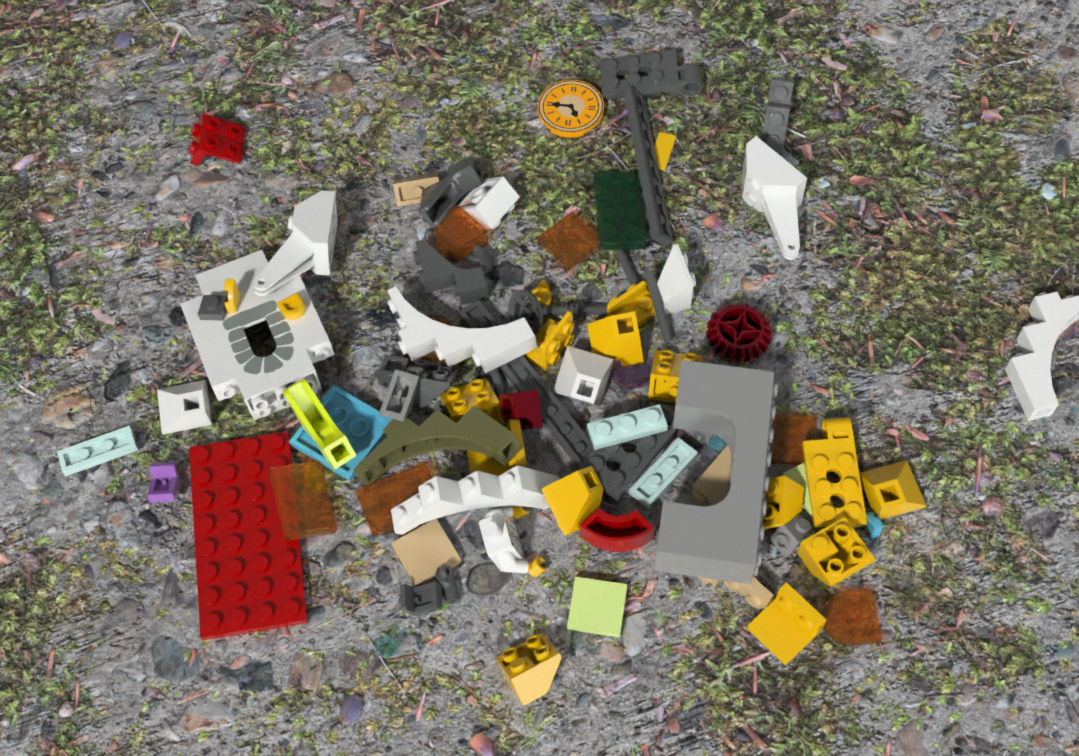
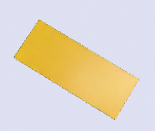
M663 132L658 134L654 148L659 170L665 171L676 135Z

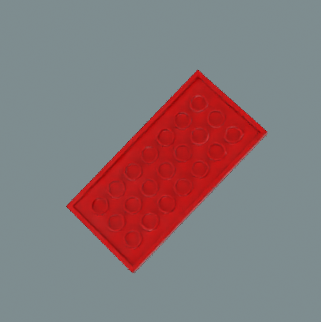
M288 431L189 447L200 638L203 641L308 623L292 450Z

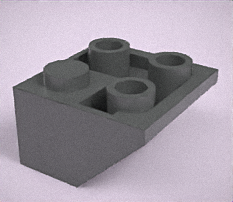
M425 360L411 362L404 372L419 376L413 406L424 407L448 389L459 374V368H454L453 365L448 367L446 363L432 365Z

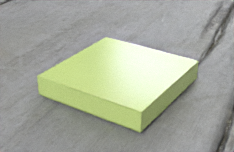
M575 577L567 630L620 638L627 584Z

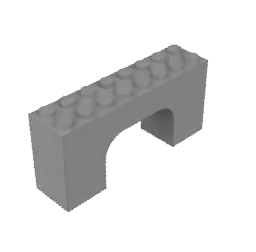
M681 360L673 428L711 433L726 442L731 452L727 496L721 502L712 506H696L663 501L654 571L750 584L752 576L758 575L762 559L760 546L761 541H763L765 528L763 517L766 514L767 507L765 495L769 485V475L767 473L772 454L770 452V444H772L774 433L772 422L776 412L774 401L778 390V382H774L773 371Z

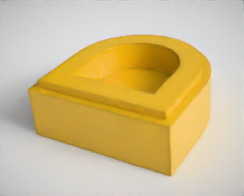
M298 292L276 303L281 314L288 320L299 319L306 312L305 303Z

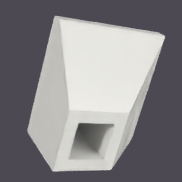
M678 244L673 245L657 282L666 315L690 309L692 299L695 297L693 286H696V279L694 273L689 272L686 253H681Z
M567 346L553 393L600 407L614 359Z
M206 380L157 389L163 435L212 425Z

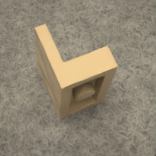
M438 172L394 179L393 186L397 206L421 203L423 189L439 182Z

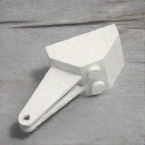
M755 136L746 144L742 169V198L749 206H753L759 212H764L782 252V256L785 259L794 260L798 257L800 250L797 208L802 204L807 177Z
M321 190L295 206L294 214L289 216L288 228L293 230V232H291L289 238L253 280L256 295L266 296L309 269L316 275H330L338 226L336 191Z

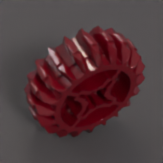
M738 300L735 306L727 303L725 309L719 306L717 313L713 312L710 320L707 322L708 330H706V337L708 338V345L713 347L714 354L721 353V360L728 357L730 363L734 359L738 360L740 365L744 359L751 363L754 357L759 359L762 356V352L765 353L768 350L773 331L770 326V319L765 318L764 311L757 312V305L750 308L748 302L744 306H740ZM741 327V333L739 334V337L736 338L737 332H739V329Z

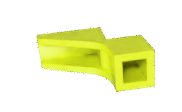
M304 378L282 391L303 429L315 441L325 460L334 469L357 456L346 436L335 425Z

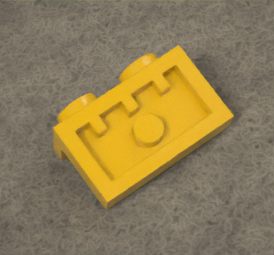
M643 280L639 284H633L626 293L611 299L607 305V317L635 311L637 324L640 327L656 316L650 293L647 291V283Z

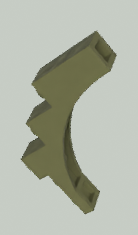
M473 406L457 423L436 409L420 426L408 418L404 422L396 419L390 421L383 429L387 437L353 469V472L361 483L369 488L385 471L398 463L420 454L447 449L468 450L484 454L506 466L522 449V446L513 432L476 406Z

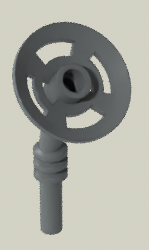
M528 290L516 291L511 296L508 304L510 323L525 318L530 328L533 327L535 336L542 328L543 316L565 315L567 311H570L576 317H579V315H607V305H579V303L568 305V303H565V305L541 306L537 297ZM523 296H528L531 299H524ZM517 303L521 305L519 311L520 318L517 317Z

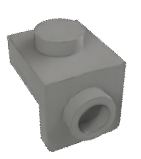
M799 514L785 525L779 526L770 537V540L785 557H788L800 546L801 541L817 532L810 525L809 521Z

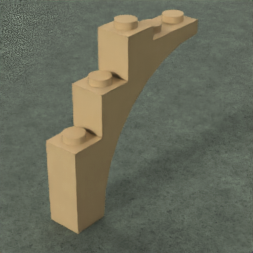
M728 445L693 484L691 496L700 506L718 504L727 496L731 452ZM754 575L750 584L724 581L728 589L733 592L738 591L746 597L745 600L754 608L759 607L764 610L772 601L773 594ZM698 577L704 583H711L715 587L721 581Z

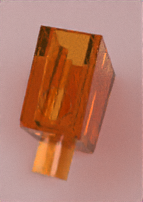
M459 205L454 206L434 229L437 244L433 248L443 257L448 253L456 261L471 255L473 248L477 244H481L484 247L489 243L487 230Z

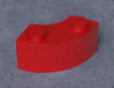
M597 509L580 524V537L588 544L601 550L626 552L640 548L653 540L654 526L637 510L627 515L615 516Z

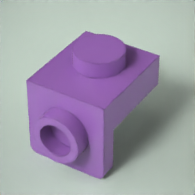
M175 463L150 464L149 471L152 479L147 494L149 503L175 501L180 482Z

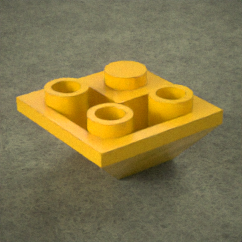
M635 311L608 316L587 324L592 353L614 359L612 369L644 364Z
M907 460L859 473L861 484L872 511L875 513V518L885 519L926 507Z
M589 466L543 487L541 490L557 520L559 528L564 536L580 530V524L597 509H600L604 488L593 467Z
M785 475L769 479L768 490L765 495L767 507L766 514L763 517L764 529L783 526L802 511L803 486Z
M846 517L801 541L797 554L811 574L830 587L876 561Z
M542 632L528 637L525 642L516 647L505 649L501 655L495 658L514 694L524 706L548 693L562 657Z

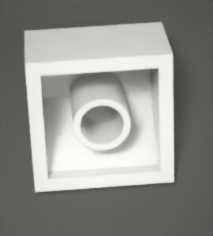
M503 176L483 179V184L470 190L452 212L480 230L494 229L501 223V218L515 207L514 203L520 196Z

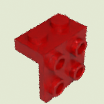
M205 113L201 115L197 123H193L190 131L193 141L190 142L188 154H191L190 164L199 166L205 155L236 164L242 161L245 138L244 126Z

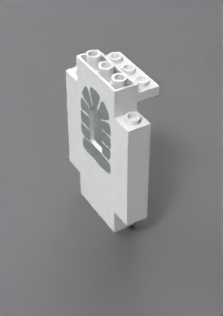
M263 250L195 275L203 295H224L227 298L228 291L224 290L225 280L235 279L241 293L236 313H228L226 311L224 321L200 320L198 311L203 295L180 304L218 401L242 393L254 420L290 407L282 391L302 378L307 381L315 395L323 393L313 363L334 355L330 340L300 275L266 296L255 294L253 280L268 264ZM298 292L305 303L306 312L299 319L288 320L281 314L276 303ZM266 320L276 342V349L273 354L267 357H258L252 352L243 329Z

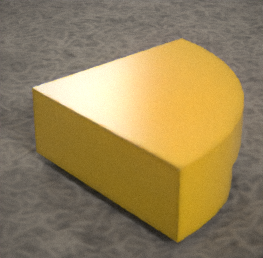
M226 279L224 284V290L228 291V301L225 302L226 311L228 313H236L241 293L235 279Z
M542 280L531 293L537 297L541 306H551L552 293L547 282Z

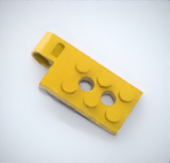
M850 417L825 418L822 420L823 440L803 441L801 444L813 528L815 530H822L843 517H846L852 527H865L867 519ZM830 471L836 472L840 477V481L837 483L829 482L826 478V473ZM832 496L840 497L843 500V507H833L830 503V498Z

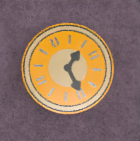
M559 81L549 86L541 94L538 101L539 120L555 135L567 138L584 136V133L598 127L603 119L604 101L602 95L594 86L584 81Z

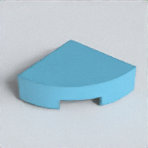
M873 511L867 512L866 529L869 538L879 537L884 527L879 517L875 518Z

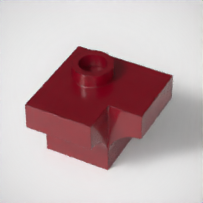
M538 389L499 395L503 420H520L521 429L543 427L540 410L541 400L538 396Z

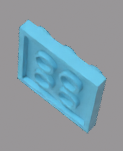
M333 385L320 402L335 425L346 436L357 456L334 469L325 460L317 444L305 432L302 425L290 439L289 443L295 449L351 482L356 476L353 469L384 439L386 435L383 429L393 419L379 415L380 411Z

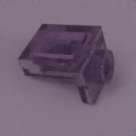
M620 360L614 361V370L611 371L612 379L615 385L619 384L621 392L650 384L651 373L648 365L641 367L633 366L627 371H623Z

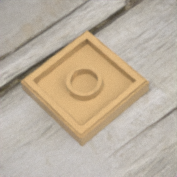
M437 519L422 525L391 543L415 587L436 578L435 573L438 567L449 565L453 568L462 563L461 558Z

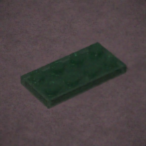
M639 171L593 172L599 250L646 249L647 242L640 179L638 176Z

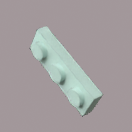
M660 404L587 423V430L594 450L657 434L668 429Z
M129 425L59 450L57 454L62 472L65 476L138 451L133 430Z
M678 437L629 489V494L649 509L698 457V452Z

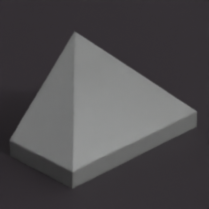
M395 369L379 415L404 422L412 411L419 376Z

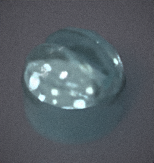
M713 435L709 440V448L713 453L720 454L727 446L726 442L717 435Z
M383 635L378 638L375 650L380 657L389 658L395 654L398 644L393 636ZM383 642H388V653L383 652Z

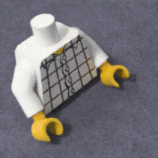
M522 506L493 507L487 511L485 519L479 521V526L487 554L501 572L527 573L528 571L531 576L538 577L547 570V568L540 566L545 560L542 557H537L530 563L525 560L512 518L513 516L519 519L530 513V510H523Z

